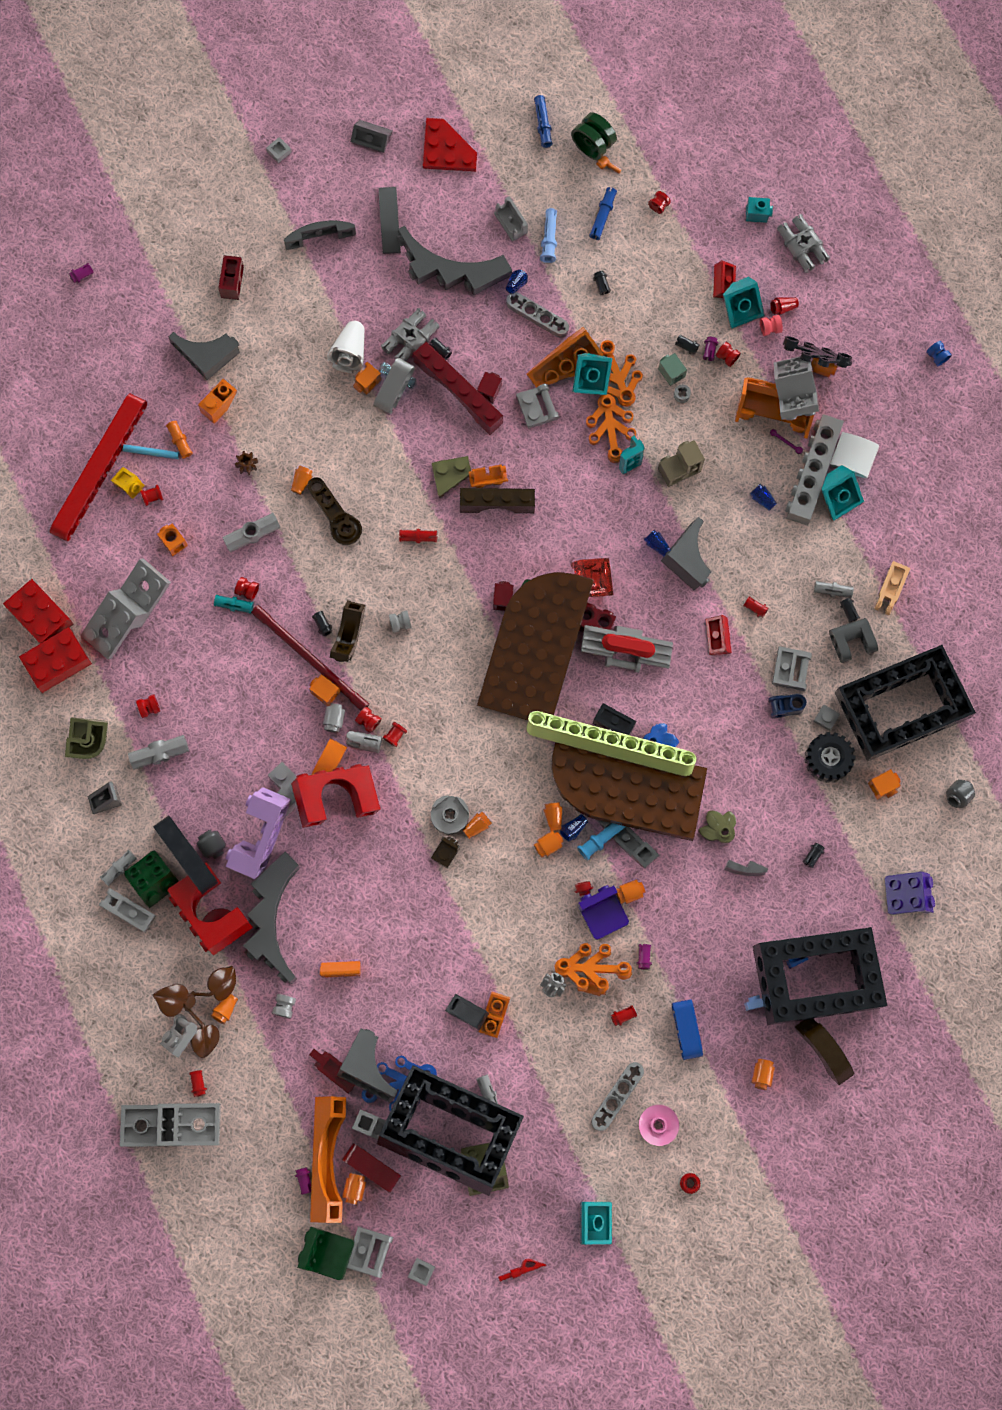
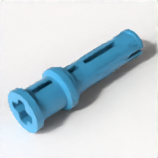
M611 823L598 835L590 836V840L585 844L579 845L577 847L579 853L585 860H590L591 855L598 850L601 851L604 847L603 844L626 826Z

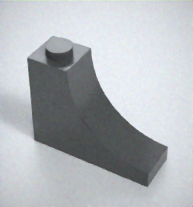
M175 332L168 336L170 343L206 380L210 379L240 353L238 341L234 337L230 338L226 333L208 342L188 341L178 336Z
M700 517L696 518L661 559L662 563L693 590H696L699 586L703 588L709 582L708 576L712 573L702 560L698 548V534L704 523Z
M361 1028L337 1076L391 1103L397 1090L384 1080L377 1068L375 1047L379 1037L375 1036V1033L371 1030Z

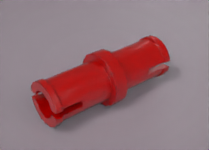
M421 529L400 530L399 541H415L416 543L437 542L438 531H421Z

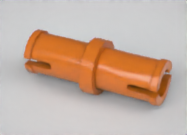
M169 422L166 427L182 459L191 456L192 451L186 442L187 437L185 434H182L178 422Z

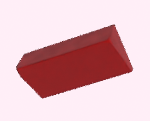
M721 260L714 265L713 297L724 298L723 294L733 282H736V265Z
M719 615L706 618L709 655L731 654L728 617Z

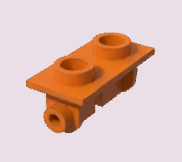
M501 464L489 466V473H486L485 467L472 469V471H469L471 488H482L485 485H500L508 482L506 466Z

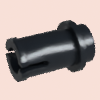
M604 271L594 273L593 277L600 295H604L603 292L605 294L611 292L606 279L607 274Z
M681 334L675 342L676 346L689 351V354H696L700 346L696 340L692 341Z
M437 338L431 340L430 343L432 344L429 345L447 360L452 354L450 347L443 345Z
M851 598L840 602V608H843L849 623L860 619L853 604L854 600H851Z
M323 611L312 615L319 628V634L327 636L332 633V625L328 623Z
M816 842L810 846L811 850L803 860V863L809 865L810 868H814L821 854L825 853V848Z

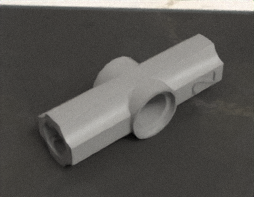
M271 513L255 522L245 523L242 528L222 538L231 553L249 543L258 542L261 537L281 527L274 513ZM250 530L256 531L254 535H247Z
M182 735L167 741L159 740L152 742L148 747L128 753L132 768L135 770L150 764H161V761L167 762L171 757L189 752V747L185 736Z

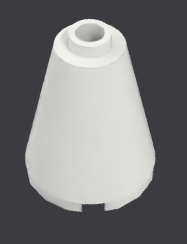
M348 322L329 350L327 361L329 362L330 360L333 363L332 367L336 370L352 373L353 370L359 372L362 369L365 329L360 322Z

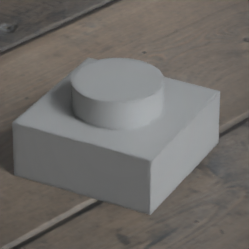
M280 137L266 147V151L278 163L292 153L291 148Z
M823 705L813 722L831 731L840 714Z
M416 1258L408 1278L427 1286L435 1266Z

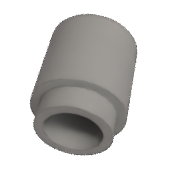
M331 703V706L326 707L323 721L324 730L339 733L345 715L342 705Z

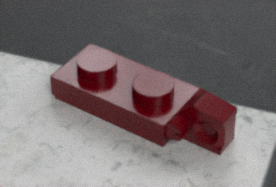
M313 1049L309 1055L317 1061L314 1066L349 1094L355 1085L337 1076L343 1063L326 1051L320 1054L317 1050Z

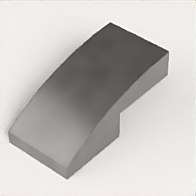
M729 860L724 870L739 875L760 876L765 875L768 868L753 861H749L747 867Z

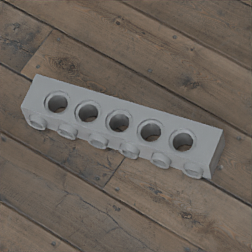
M825 414L822 415L820 420H816L813 430H816L815 436L811 435L808 446L811 447L809 453L805 452L802 462L805 463L804 469H799L796 478L799 479L798 485L794 484L791 492L794 498L792 502L789 501L785 512H788L786 519L808 526L844 421ZM821 434L827 435L829 439L822 438ZM815 451H821L823 455H817ZM809 467H815L817 472L811 471ZM804 483L810 484L812 488H806ZM798 500H804L806 505H801Z

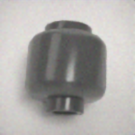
M961 779L956 780L946 791L947 801L955 808L966 807L975 797L972 783Z
M210 829L198 837L197 847L205 858L213 857L216 859L224 854L222 850L225 848L226 843L218 831H211Z

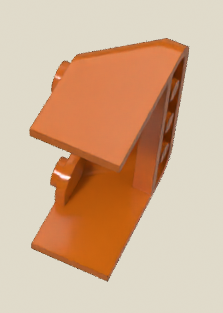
M750 377L744 378L735 422H739V418L749 420L754 415L790 423L793 431L798 433L804 432V438L808 439L814 415H801L793 420H782L776 383Z

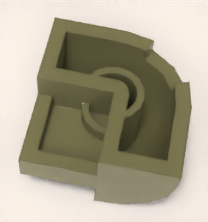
M71 717L69 737L66 739L65 757L91 759L99 755L106 744L108 721Z

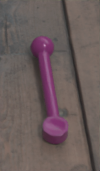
M775 429L770 430L771 436H776L793 448L797 454L803 452L802 447H796L779 435Z

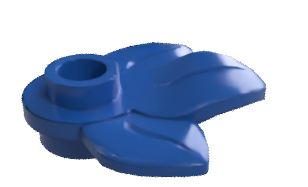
M665 723L654 725L650 733L643 737L645 740L650 741L651 739L654 742L676 747L679 744V740L675 735L667 733V724Z

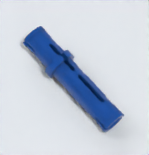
M538 95L534 98L538 119L537 130L540 134L541 146L548 148L553 145L551 139L552 128L548 121L545 96Z
M606 188L604 198L599 203L600 208L593 228L589 234L590 238L595 239V236H597L596 240H600L609 212L613 209V201L617 194L616 189Z

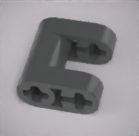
M866 618L829 630L830 638L841 663L852 659L847 642L859 637L867 654L878 651L877 641Z

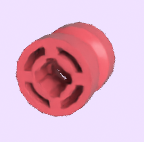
M774 315L769 319L767 317L760 318V328L763 336L770 335L771 332L776 334L782 333L783 326L780 315Z

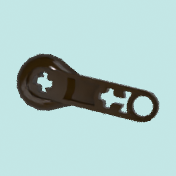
M314 477L309 480V492L328 518L333 539L342 545H351L357 542L362 534L360 521L342 509L321 478ZM314 483L322 485L318 491L312 490L311 487ZM323 493L325 498L330 501L329 504L323 502L321 496ZM344 527H346L347 529L349 528L350 530L349 533H347L346 531H342Z

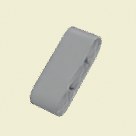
M397 358L374 401V405L391 414L393 412L392 409L396 408L415 367Z

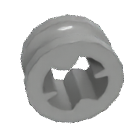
M678 385L674 391L675 400L680 403L687 402L691 394L690 388L687 385ZM680 390L681 392H686L685 397L683 395L682 397L679 396Z

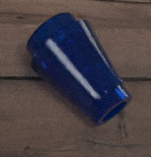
M521 269L513 271L505 288L509 294H514L525 286L528 282L527 273Z
M761 483L750 493L753 500L769 511L777 504L767 487Z
M655 529L644 539L647 546L663 557L670 550L661 533Z
M580 814L562 825L560 830L562 837L568 842L576 840L588 823L587 818Z

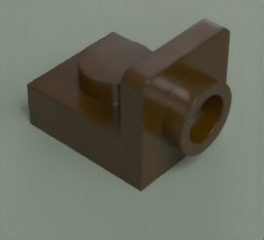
M443 836L431 859L448 869L460 850V846L457 845L458 841L450 836L448 838Z

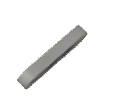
M512 292L507 296L506 304L512 311L556 337H565L568 334L569 324L564 319L520 293ZM515 298H517L518 303L515 302L514 304H512L511 299L515 300ZM527 307H533L535 309V312L533 314H527L525 312V309ZM542 316H548L550 318V322L542 323L540 318ZM564 326V330L558 331V327Z
M633 1062L626 1067L592 1117L591 1123L594 1129L603 1131L609 1127L643 1077L644 1069L641 1064ZM637 1066L640 1075H635L632 1078V1081H635L634 1085H632L629 1080L623 1077L624 1075L629 1077L631 1074L630 1067L635 1068ZM622 1082L627 1083L629 1086V1091L626 1094H621L618 1091V1085ZM609 1099L617 1101L618 1107L616 1110L610 1111L607 1108L606 1103ZM603 1108L607 1113L612 1114V1117L609 1118L607 1115L604 1119L606 1125L597 1127L595 1119L596 1117H602L604 1113L600 1112V1110Z

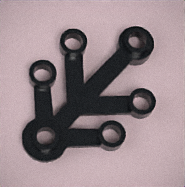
M785 336L783 342L784 349L788 351L802 350L800 359L810 362L811 358H819L818 365L822 367H828L829 363H837L836 365L842 368H847V366H851L853 363L851 361L852 356L846 353L836 354L831 349L825 347L819 349L809 342H804V345L801 346L798 345V339Z

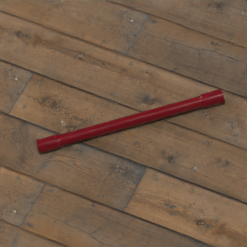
M260 605L253 608L251 613L260 622L268 626L313 668L340 689V692L360 711L370 705L361 695L352 690L278 624Z

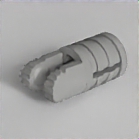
M354 731L347 732L346 744L348 746L379 753L382 736Z

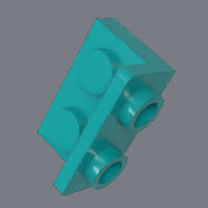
M635 435L631 437L630 447L623 450L620 455L619 470L622 474L642 465L645 447L640 439L637 440Z

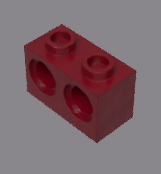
M223 255L218 286L220 297L223 299L239 300L244 271L242 257Z
M587 602L584 614H589L591 618L589 620L582 619L579 630L584 632L585 625L612 630L616 616L609 610L604 609L602 611L597 609L595 605ZM606 621L608 626L602 627L599 625V622Z

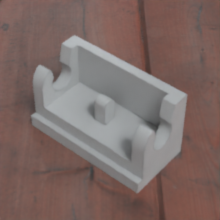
M509 196L505 198V203L502 206L497 203L494 215L511 241H514L528 233V224Z

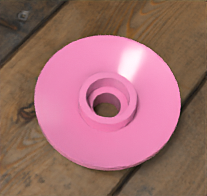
M653 1105L641 1114L639 1131L648 1143L655 1146L667 1145L678 1134L679 1120L671 1108L665 1105ZM657 1121L662 1123L661 1129L655 1128Z

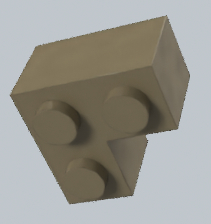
M695 440L691 442L685 441L678 446L676 455L672 457L666 456L660 460L658 470L667 486L670 487L700 473L705 458Z

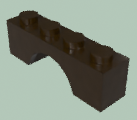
M460 488V513H480L487 509H506L514 513L534 514L535 489Z

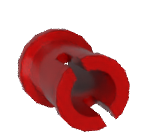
M751 596L747 598L743 605L756 613L757 617L762 618L769 609L766 607V604L759 603L751 598Z
M630 1005V1007L619 1012L614 1011L610 1016L615 1026H622V1023L636 1018L637 1013L633 1005Z
M202 1070L190 1072L193 1089L191 1093L194 1097L206 1095L205 1091L207 1088L204 1087Z

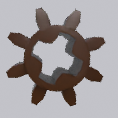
M243 451V454L240 456L236 455V459L239 462L234 464L236 468H240V474L247 472L250 475L252 470L257 471L254 464L258 463V459L253 458V452L248 454Z

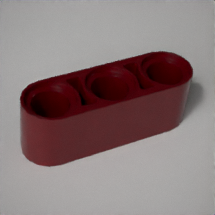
M352 1143L342 1158V1161L389 1193H391L401 1178L399 1173L355 1143Z

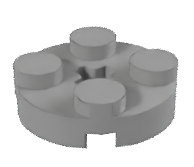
M442 796L432 806L431 822L441 833L446 835L457 834L465 828L469 821L468 806L459 797ZM446 811H454V819H446Z

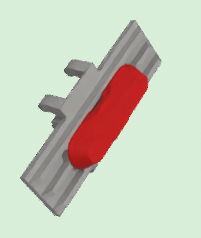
M585 625L581 652L605 656L606 667L616 666L639 673L641 664L669 669L673 642L643 637V631L615 626L613 631ZM617 652L631 654L630 656L635 658V663L612 657Z

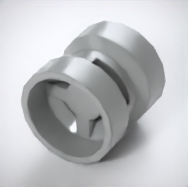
M407 610L402 611L398 615H389L393 633L399 632L400 628L406 630L412 628Z
M277 994L275 999L277 1003L273 1008L272 1014L291 1018L293 1013L291 1009L295 1005L296 998Z

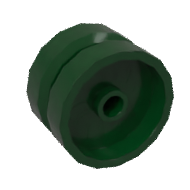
M594 112L587 114L582 122L571 131L572 140L577 148L593 160H599L606 153V149H609L617 141L616 132L611 124L601 115Z

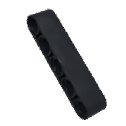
M169 815L153 826L202 895L218 884L216 878Z

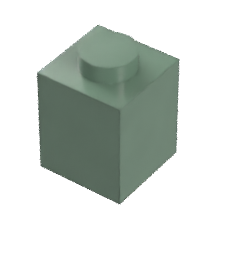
M675 353L670 356L666 355L660 360L658 370L670 386L686 377L687 369Z

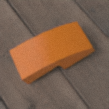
M330 738L311 775H315V772L321 770L332 772L339 765L347 747Z
M491 992L486 1007L489 1015L481 1026L480 1033L498 1038L511 997Z

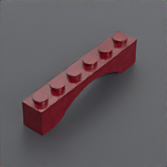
M427 342L413 353V362L428 376L438 381L450 391L466 408L476 423L489 435L503 424V415Z

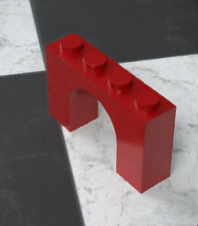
M356 764L351 766L350 769L339 767L333 769L332 772L321 770L315 772V775L309 776L308 773L297 775L296 779L291 783L302 828L321 825L327 820L321 793L323 787L329 784L339 785L350 794L356 818L374 815L381 810L369 765L362 766V764Z
M206 862L205 865L216 878L218 884L202 895L190 877L186 876L170 887L168 892L171 895L169 900L173 906H179L181 909L179 912L184 922L189 921L192 925L189 927L195 937L199 936L202 940L199 942L200 946L205 952L210 951L214 956L253 927L238 907L214 922H203L198 919L196 910L199 901L203 896L221 884L216 874Z

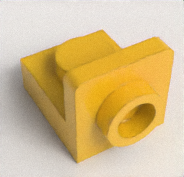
M124 467L111 479L114 485L125 491L132 499L145 486L135 474Z

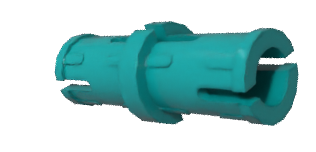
M216 594L214 606L227 608L232 612L236 610L251 614L254 602L239 600L234 596L229 598Z

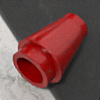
M776 297L770 302L771 312L774 315H782L799 306L797 297Z

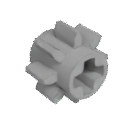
M552 973L551 975H545L540 986L543 987V993L548 997H555L556 994L560 997L566 984L560 974Z

